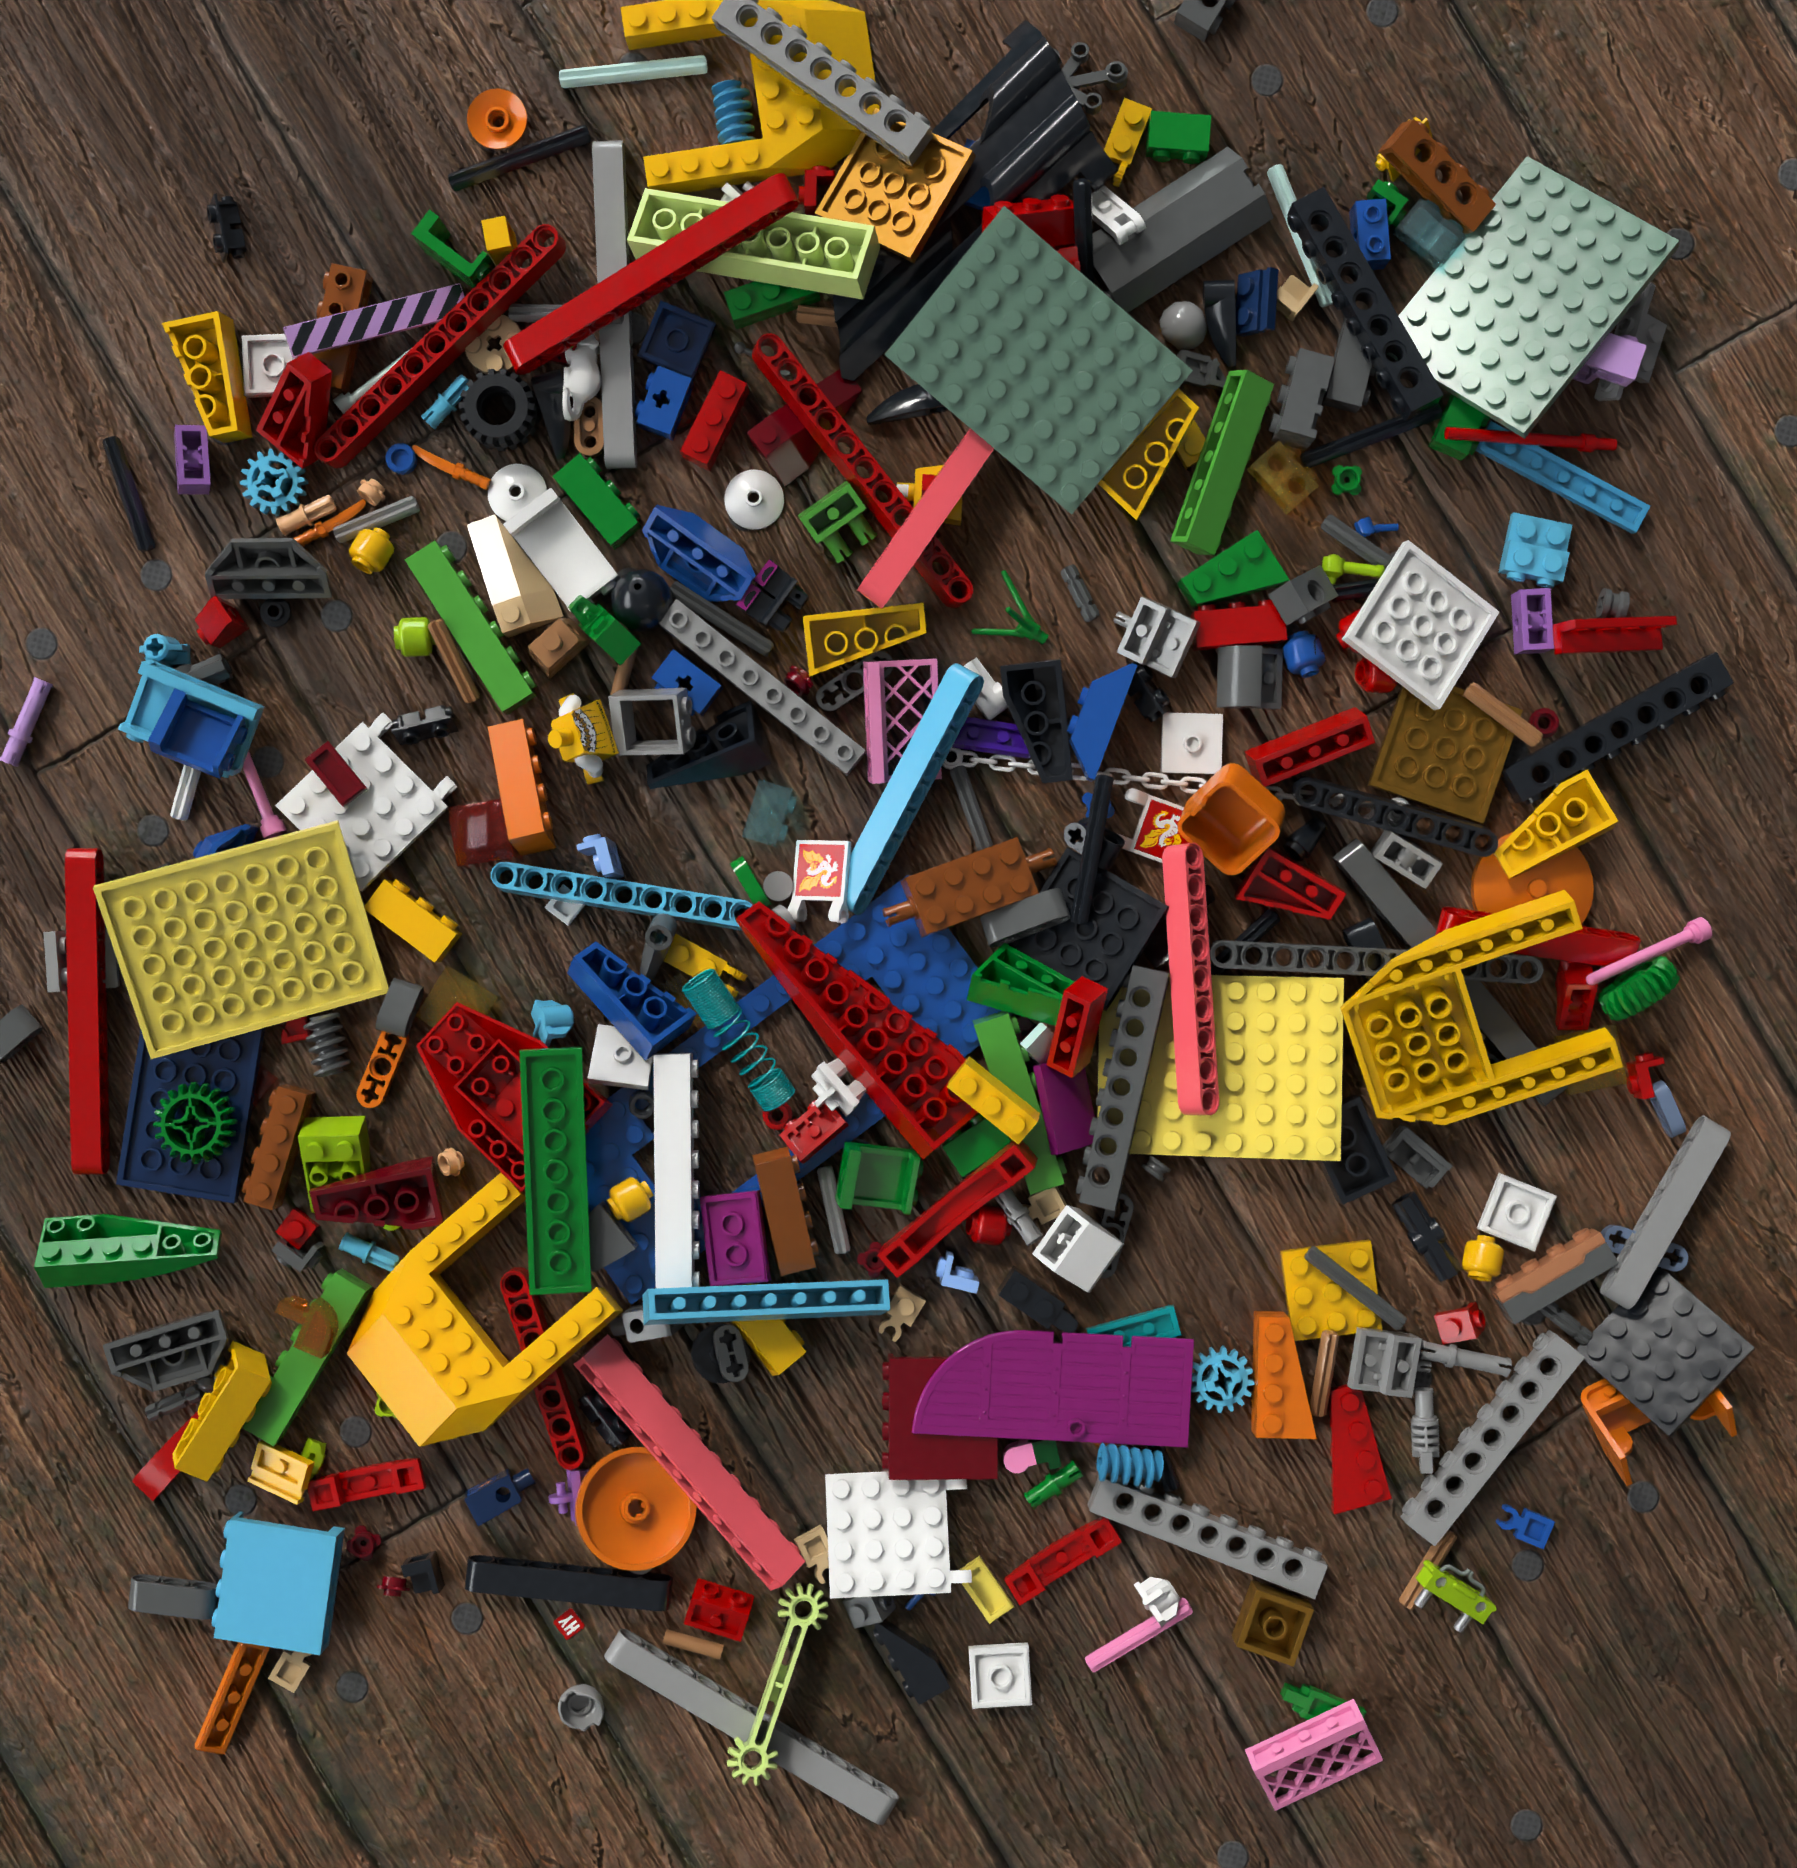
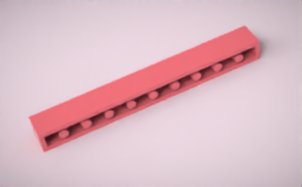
M607 1334L573 1364L770 1591L782 1587L805 1563L798 1547L783 1536L779 1525L762 1512L759 1502L742 1489L739 1479L735 1475L729 1474L722 1466L720 1457L708 1450L702 1443L700 1434L688 1427L682 1420L683 1417L680 1411L668 1404L663 1398V1393L659 1387L648 1381L643 1375V1370L639 1364L627 1357L623 1352L622 1345L616 1339L611 1338Z

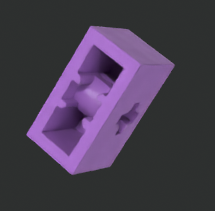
M175 425L174 445L178 494H209L211 483L207 429L205 425Z
M1551 588L1521 589L1511 594L1514 655L1545 653L1554 649Z

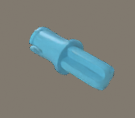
M459 375L443 394H437L438 399L421 415L422 419L426 420L425 422L436 430L437 426L452 410H457L456 405L463 399L460 396L462 390L468 391L469 389L466 385L469 380L465 376Z
M346 1232L339 1245V1250L362 1259V1263L366 1264L369 1262L389 1272L399 1263L400 1257L376 1246L374 1241L369 1243Z

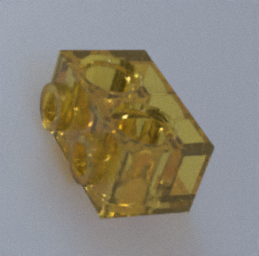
M1278 441L1249 467L1248 471L1287 515L1318 488V484L1316 483L1317 478L1308 467L1303 468L1298 463L1295 451L1288 444L1283 445ZM1271 458L1280 460L1282 470L1273 471L1268 465V460ZM1288 482H1299L1302 486V493H1292L1288 488Z

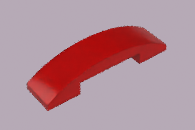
M198 1411L191 1418L198 1419ZM191 1418L161 1447L132 1480L152 1501L181 1472L174 1469L172 1454Z
M410 1458L362 1466L309 1480L307 1490L312 1511H318L365 1498L395 1492L397 1495L425 1489L426 1482L420 1458Z
M1100 1517L1045 1547L1004 1578V1581L1021 1606L1045 1591V1586L1093 1556L1098 1558L1122 1543L1109 1519Z

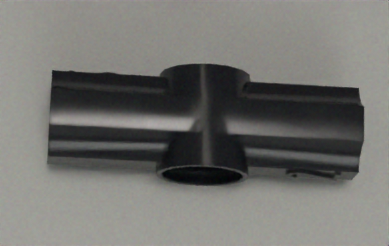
M1411 1191L1397 1198L1391 1205L1408 1232L1406 1234L1416 1251L1421 1256L1423 1255L1438 1281L1442 1282L1457 1275L1462 1270V1267L1447 1245V1238L1436 1220L1429 1216L1416 1193Z

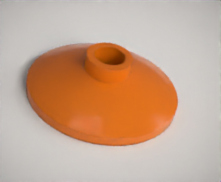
M498 88L486 90L480 93L469 106L467 113L469 131L473 138L486 148L494 150L509 148L522 138L527 128L526 109L522 101L508 90ZM497 119L504 120V124L501 127H495L494 123Z

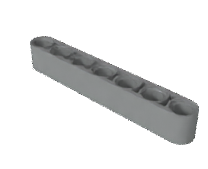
M1704 1115L1695 1121L1633 1229L1636 1233L1632 1232L1616 1258L1619 1263L1610 1269L1600 1288L1602 1295L1627 1310L1636 1304L1725 1149L1731 1136L1729 1130Z

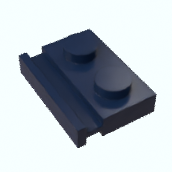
M1268 267L1267 270L1260 269L1238 275L1236 301L1237 336L1245 337L1264 333L1266 330H1275L1278 269Z

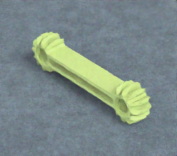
M796 1583V1594H793L790 1588H786L785 1592L790 1599L779 1598L778 1603L787 1607V1609L779 1610L777 1612L778 1616H789L759 1708L748 1740L743 1743L741 1738L737 1736L734 1738V1741L739 1749L729 1747L727 1750L728 1754L735 1757L727 1760L728 1767H736L731 1773L732 1777L735 1779L743 1773V1785H747L749 1778L753 1777L754 1785L758 1786L760 1784L759 1775L762 1774L766 1780L771 1778L766 1768L777 1769V1763L769 1759L777 1757L778 1751L775 1749L767 1750L778 1714L808 1626L813 1624L815 1629L820 1630L821 1626L816 1621L817 1617L822 1620H826L828 1617L826 1613L819 1611V1609L828 1607V1602H817L824 1593L822 1590H818L811 1595L814 1585L811 1583L807 1585L805 1592H803L801 1583ZM801 1601H807L811 1604V1611L805 1617H799L795 1614V1606ZM799 1625L800 1629L788 1664L783 1665L782 1660L793 1627ZM769 1701H772L774 1706L763 1738L760 1741H756L755 1739ZM750 1751H757L761 1755L759 1763L754 1766L747 1765L744 1762L745 1755Z

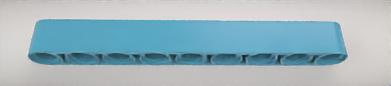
M958 663L951 665L946 671L850 855L847 907L855 915L863 913L871 902L983 688V677Z
M500 862L491 871L492 882L501 891L506 893L553 899L648 916L664 913L679 921L741 931L743 930L735 920V914L739 909H749L753 906L746 900L511 862ZM506 870L513 871L512 881L508 884H501L499 881L501 873ZM535 875H541L543 877V884L537 889H531L529 887V880ZM564 880H571L573 882L572 890L567 894L559 893V884ZM593 885H601L603 887L602 895L596 899L589 898V888ZM624 889L631 890L633 896L628 903H619L617 901L620 891ZM658 894L662 896V903L659 907L650 908L647 906V899L650 895ZM682 899H688L692 902L691 909L686 913H680L676 910L677 903ZM711 904H719L722 907L721 914L716 918H710L706 915V908Z

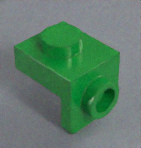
M1378 179L1366 199L1386 198L1387 213L1390 214L1388 229L1391 224L1397 227L1407 213L1403 207L1408 199L1399 193L1398 188L1388 181L1382 182Z

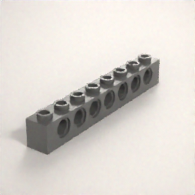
M1133 965L1131 973L1123 983V987L1128 989L1125 1000L1120 999L1117 1007L1116 1017L1121 1018L1118 1030L1113 1029L1109 1046L1114 1047L1112 1059L1106 1058L1103 1069V1076L1107 1077L1105 1089H1099L1096 1105L1101 1106L1098 1118L1093 1117L1089 1135L1094 1136L1092 1147H1086L1082 1164L1087 1165L1085 1177H1079L1076 1193L1081 1194L1080 1203L1115 1211L1118 1207L1170 979L1169 972ZM1139 989H1144L1150 994V1002L1145 1007L1137 1005L1134 1000V995ZM1131 1019H1138L1142 1022L1144 1030L1140 1036H1133L1129 1033L1127 1026ZM1124 1049H1132L1136 1053L1137 1060L1134 1065H1126L1122 1062L1121 1053ZM1119 1078L1126 1079L1130 1084V1091L1126 1095L1118 1094L1115 1091L1114 1083ZM1118 1108L1122 1111V1123L1113 1124L1109 1121L1107 1116L1109 1109ZM1109 1137L1116 1142L1117 1148L1114 1153H1106L1102 1150L1101 1141L1103 1138ZM1104 1167L1109 1171L1110 1179L1108 1182L1101 1183L1096 1180L1094 1176L1096 1168Z

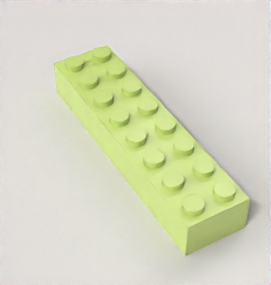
M645 188L627 238L635 259L637 260L729 202ZM791 212L696 271L864 300L880 250V243L875 226Z

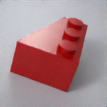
M310 352L287 363L256 428L259 434L302 469L319 460L315 455L314 446L318 438L326 432L333 372Z
M1269 846L1256 858L1234 896L1236 900L1249 901L1331 920L1346 893L1340 887Z

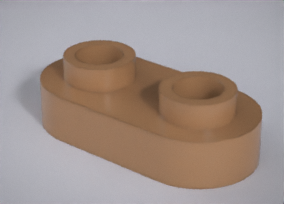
M596 397L584 403L580 417L574 421L575 446L580 454L588 458L590 456L591 458L597 457L604 451L602 403ZM588 409H595L593 417L588 418L585 416V412ZM590 438L596 440V444L592 448L586 446V441Z

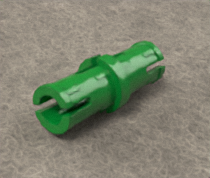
M1074 1460L1054 1474H1047L1044 1481L1023 1493L1034 1510L1054 1495L1060 1496L1063 1494V1489L1079 1478L1084 1477Z

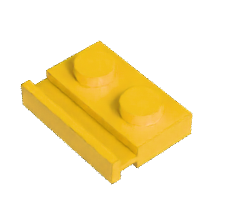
M261 1440L257 1444L251 1465L252 1473L248 1477L247 1482L297 1505L304 1501V1490H307L315 1462L280 1445L272 1446Z

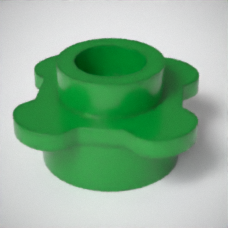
M1337 465L1333 468L1334 484L1331 490L1334 494L1350 493L1356 496L1361 492L1359 483L1362 470L1359 466L1343 467L1342 465ZM1344 478H1349V483H1345Z

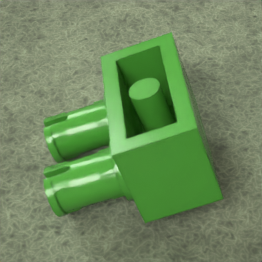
M847 481L797 515L816 543L824 542L837 563L845 560L840 554V550L843 551L846 557L853 553L839 534L838 530L840 527L848 524L860 541L861 546L869 542L864 532L867 533L871 540L878 535L862 514L867 508Z

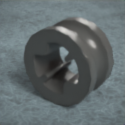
M1148 1155L1149 1161L1143 1163L1141 1167L1163 1182L1165 1180L1164 1174L1170 1173L1171 1169L1154 1156Z

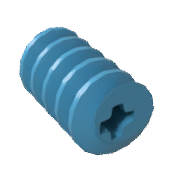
M738 80L718 82L711 88L712 94L715 96L713 99L714 107H716L714 113L715 118L718 120L716 128L719 131L718 142L721 145L756 139L753 136H747V134L755 131L754 125L745 124V122L753 119L752 113L744 112V110L752 107L751 102L742 100L750 95L749 89L741 88L742 82Z
M1102 1442L1097 1453L1096 1467L1101 1482L1105 1481L1108 1473L1110 1474L1111 1483H1116L1118 1476L1121 1475L1123 1485H1127L1130 1477H1133V1485L1135 1487H1138L1141 1480L1144 1479L1145 1487L1149 1489L1153 1484V1480L1160 1481L1163 1474L1164 1460L1162 1452L1159 1450L1152 1453L1151 1450L1146 1448L1141 1451L1137 1447L1129 1449L1125 1445L1117 1448L1113 1443L1106 1446Z

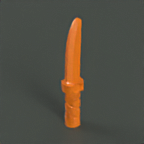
M417 445L412 446L414 452L421 459L451 474L452 478L462 479L488 490L491 483L490 478L479 475L474 471L472 472L464 464L458 462L455 465Z
M360 500L323 523L320 520L314 524L315 527L294 537V539L301 546H305L320 537H327L334 527L348 522L360 513L366 505V500Z

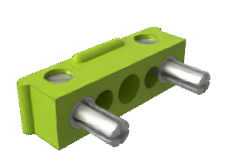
M1429 1560L1423 1562L1424 1566L1416 1576L1417 1581L1424 1587L1414 1601L1417 1607L1422 1609L1432 1594H1435L1463 1612L1453 1626L1460 1633L1464 1631L1472 1618L1484 1624L1489 1615L1497 1610L1495 1604L1485 1595V1587L1473 1579V1571L1468 1568L1465 1571H1460L1452 1565H1445L1441 1568ZM1449 1569L1460 1576L1468 1575L1469 1581L1479 1587L1481 1592L1445 1570Z

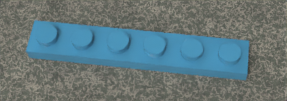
M1492 421L1488 423L1485 429L1509 431ZM1479 442L1475 450L1631 534H1635L1638 531L1650 508V505L1536 445Z

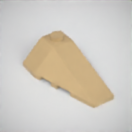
M496 515L467 525L502 634L510 638L554 622L559 618H564L555 590Z

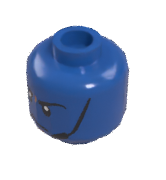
M1300 631L1290 635L1282 647L1289 672L1301 675L1302 678L1318 674V668L1326 661L1320 639L1317 635L1309 634V631Z

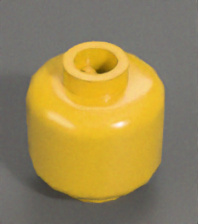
M377 527L373 530H360L349 548V555L352 558L351 563L357 569L367 574L383 571L394 552V546L389 541V534Z
M629 1177L609 1190L610 1198L606 1202L618 1221L623 1219L626 1222H632L651 1209L649 1199L654 1195L646 1181L639 1183L634 1177Z
M1477 1235V1240H1470L1465 1244L1462 1269L1468 1273V1277L1471 1279L1490 1282L1492 1277H1497L1501 1273L1504 1249L1495 1243V1238Z

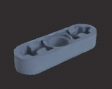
M1608 1225L1601 1231V1234L1611 1251L1620 1254L1624 1244L1615 1243L1614 1247H1612L1613 1241L1609 1240L1610 1234L1615 1235L1618 1230L1619 1237L1629 1239L1632 1232L1636 1233V1231L1618 1225ZM1670 1243L1666 1252L1673 1253L1675 1249V1255L1679 1256L1677 1262L1672 1261L1670 1265V1260L1662 1257L1658 1267L1670 1271L1682 1270L1688 1263L1687 1251L1678 1244Z

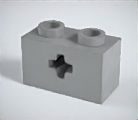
M1384 830L1371 849V853L1376 859L1425 889L1443 865L1435 855L1401 834Z

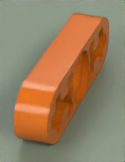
M381 1032L356 1094L358 1102L363 1107L374 1108L380 1106L385 1101L409 1044V1034L406 1038L398 1036L402 1042L401 1044H395L391 1053H397L395 1058L389 1053H381L382 1048L388 1050L391 1045V1040L388 1039L389 1033ZM380 1058L387 1059L391 1064V1070L387 1075H380L375 1069V1064ZM370 1076L376 1080L385 1081V1085L379 1083L375 1089V1093L379 1095L378 1099H372L369 1102L365 1090L372 1089L375 1083L374 1080H369Z

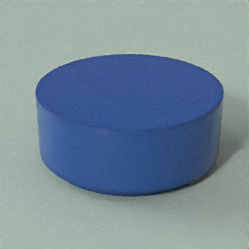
M404 443L392 445L385 457L387 466L399 475L409 474L417 466L418 459L416 453L409 445Z

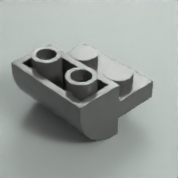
M1262 646L1219 647L1217 708L1281 709L1282 649L1262 648Z

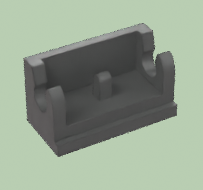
M1401 1124L1382 1145L1386 1155L1426 1189L1429 1186L1433 1188L1445 1173L1452 1168L1448 1161L1408 1127Z

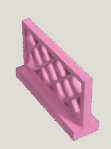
M936 658L863 661L868 782L872 784L889 782L892 776L888 775L889 761L895 755L900 758L902 757L899 750L912 738L920 723L919 721L908 732L898 720L908 709L922 719L923 716L912 704L922 693L932 700L938 688ZM930 665V678L922 686L911 674L918 666ZM901 666L912 667L908 671H905ZM884 667H896L904 674L893 688L884 679ZM907 678L920 689L909 702L897 692V689ZM930 684H931V694L926 690V689L929 687ZM885 687H887L890 690V692L886 696ZM893 694L905 704L903 709L894 718L886 711L885 705ZM886 716L891 720V722L887 726ZM894 724L906 734V737L896 748L887 741V732ZM887 746L892 750L889 755L887 754ZM941 768L935 779H942Z
M1354 1699L1245 1749L1252 1769L1275 1811L1383 1761ZM1360 1732L1357 1739L1349 1738V1736ZM1333 1744L1330 1751L1321 1750ZM1342 1745L1352 1746L1348 1755L1338 1753ZM1361 1748L1373 1751V1753L1363 1758L1357 1757ZM1306 1757L1303 1764L1294 1763ZM1315 1758L1325 1759L1321 1768L1311 1766ZM1334 1761L1344 1763L1341 1768L1335 1771L1329 1770ZM1279 1770L1275 1777L1266 1776L1274 1771ZM1288 1770L1298 1772L1294 1781L1284 1779ZM1306 1774L1316 1776L1315 1780L1309 1783L1303 1782ZM1279 1787L1290 1788L1286 1794L1275 1797Z

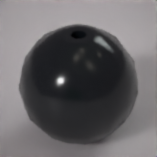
M646 569L632 570L622 575L615 583L611 593L612 611L616 618L628 629L639 632L652 631L661 626L659 622L662 621L673 604L672 590L665 579L656 572Z

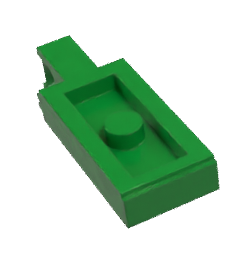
M1285 1682L1280 1691L1282 1699L1293 1704L1292 1710L1307 1720L1348 1702L1306 1684H1302L1301 1688ZM1357 1705L1364 1719L1366 1710L1365 1708ZM1355 1733V1734H1353V1735H1351V1736H1349V1737H1350V1738H1355V1736H1356L1357 1733Z

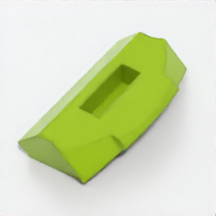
M313 1438L307 1439L301 1456L315 1462L310 1480L320 1471L326 1449V1443Z

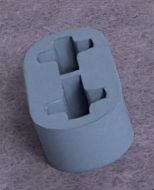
M1660 1080L1652 1084L1655 1097L1650 1098V1101L1666 1134L1673 1138L1686 1132L1684 1120L1666 1083Z

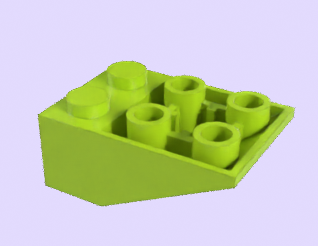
M365 1116L305 1118L298 1135L310 1209L311 1213H313L310 1189L370 1172V1144Z

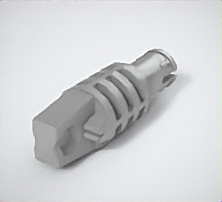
M1419 1387L1414 1388L1415 1415L1411 1418L1412 1457H1419L1421 1473L1432 1474L1433 1457H1439V1420L1434 1415L1433 1388Z

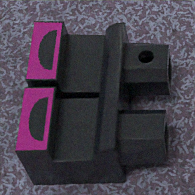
M769 559L754 579L755 585L751 583L747 592L738 601L736 606L740 611L767 629L771 626L785 633L793 619L781 610L787 602L801 610L809 600V596L799 587V583L795 578L788 575L775 562Z

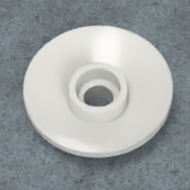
M524 464L507 465L497 471L492 477L488 487V501L494 513L502 520L508 521L546 492L547 486L543 477L534 468ZM514 487L521 488V493L517 497L511 496V490Z
M747 470L739 473L730 481L725 491L724 502L728 515L736 524L746 529L759 530L770 526L779 518L784 506V493L779 482L771 474L762 470ZM751 493H757L759 500L752 503L748 500V496Z

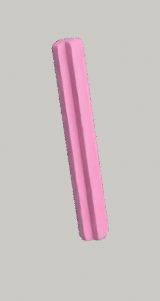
M1185 1598L1180 1599L1177 1616L1161 1627L1155 1617L1152 1616L1085 1657L1088 1667L1092 1672H1096L1193 1613L1189 1602Z

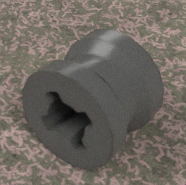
M1603 588L1598 597L1596 616L1598 618H1606L1607 616L1613 618L1626 617L1630 603L1629 592L1613 593L1611 589Z

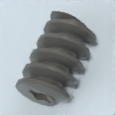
M340 1012L308 1018L311 1021L303 1026L304 1030L313 1031V1034L306 1037V1041L316 1043L308 1052L318 1054L319 1056L311 1061V1065L321 1066V1069L313 1073L314 1077H325L351 1071L343 1069V1067L351 1063V1060L341 1058V1055L348 1051V1047L338 1046L346 1037L335 1033L343 1028V1024L333 1023V1020L340 1016Z

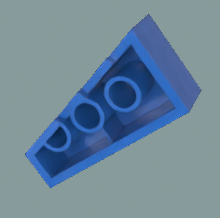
M594 942L573 957L567 974L646 1061L687 1031L697 1013L689 1007L687 1009L675 1001L676 998L670 993L660 991L650 983L651 980L643 974L638 975L627 967L628 964L598 942Z

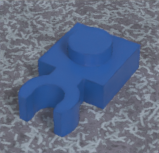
M1503 1504L1501 1508L1509 1512L1511 1517L1508 1521L1496 1519V1523L1505 1530L1515 1528L1513 1533L1515 1538L1544 1550L1555 1521L1525 1507L1522 1514L1519 1515L1512 1506Z

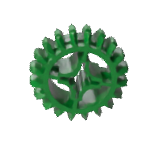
M1657 956L1633 967L1609 983L1607 987L1602 989L1598 996V1001L1604 1013L1611 1020L1620 1021L1627 1019L1654 1005L1658 1000L1663 999L1665 995L1669 994L1676 987L1680 976L1673 963L1669 962L1666 956Z
M191 1082L189 1088L186 1084H181L178 1086V1091L174 1089L168 1091L169 1099L163 1098L159 1101L164 1109L155 1110L154 1114L161 1117V1121L154 1122L153 1126L156 1128L161 1127L162 1132L157 1133L155 1138L165 1139V1142L161 1145L163 1150L172 1147L170 1157L174 1158L180 1154L181 1162H188L191 1158L193 1164H198L202 1158L205 1162L212 1160L213 1154L215 1156L222 1155V1147H230L231 1142L227 1137L235 1136L236 1131L230 1129L229 1125L237 1124L238 1120L229 1118V1114L235 1112L236 1108H226L225 1104L229 1102L230 1098L225 1096L219 1099L221 1089L215 1088L210 1092V1084L204 1083L200 1087L198 1082ZM188 1099L189 1106H186L185 1115L182 1118L175 1119L179 1106ZM201 1101L211 1107L215 1117L209 1116L205 1112L204 1104H201ZM191 1119H199V1122L207 1123L196 1127L192 1126L191 1123L185 1124L184 1122L191 1121ZM216 1127L211 1141L202 1147V1140L205 1139L206 1130ZM176 1129L182 1130L186 1134L187 1142H190V1145L179 1137Z

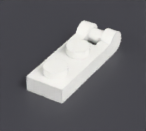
M1103 185L1099 190L1092 193V219L1113 236L1118 245L1128 241V236L1134 232L1138 234L1146 229V224L1142 217L1106 186Z

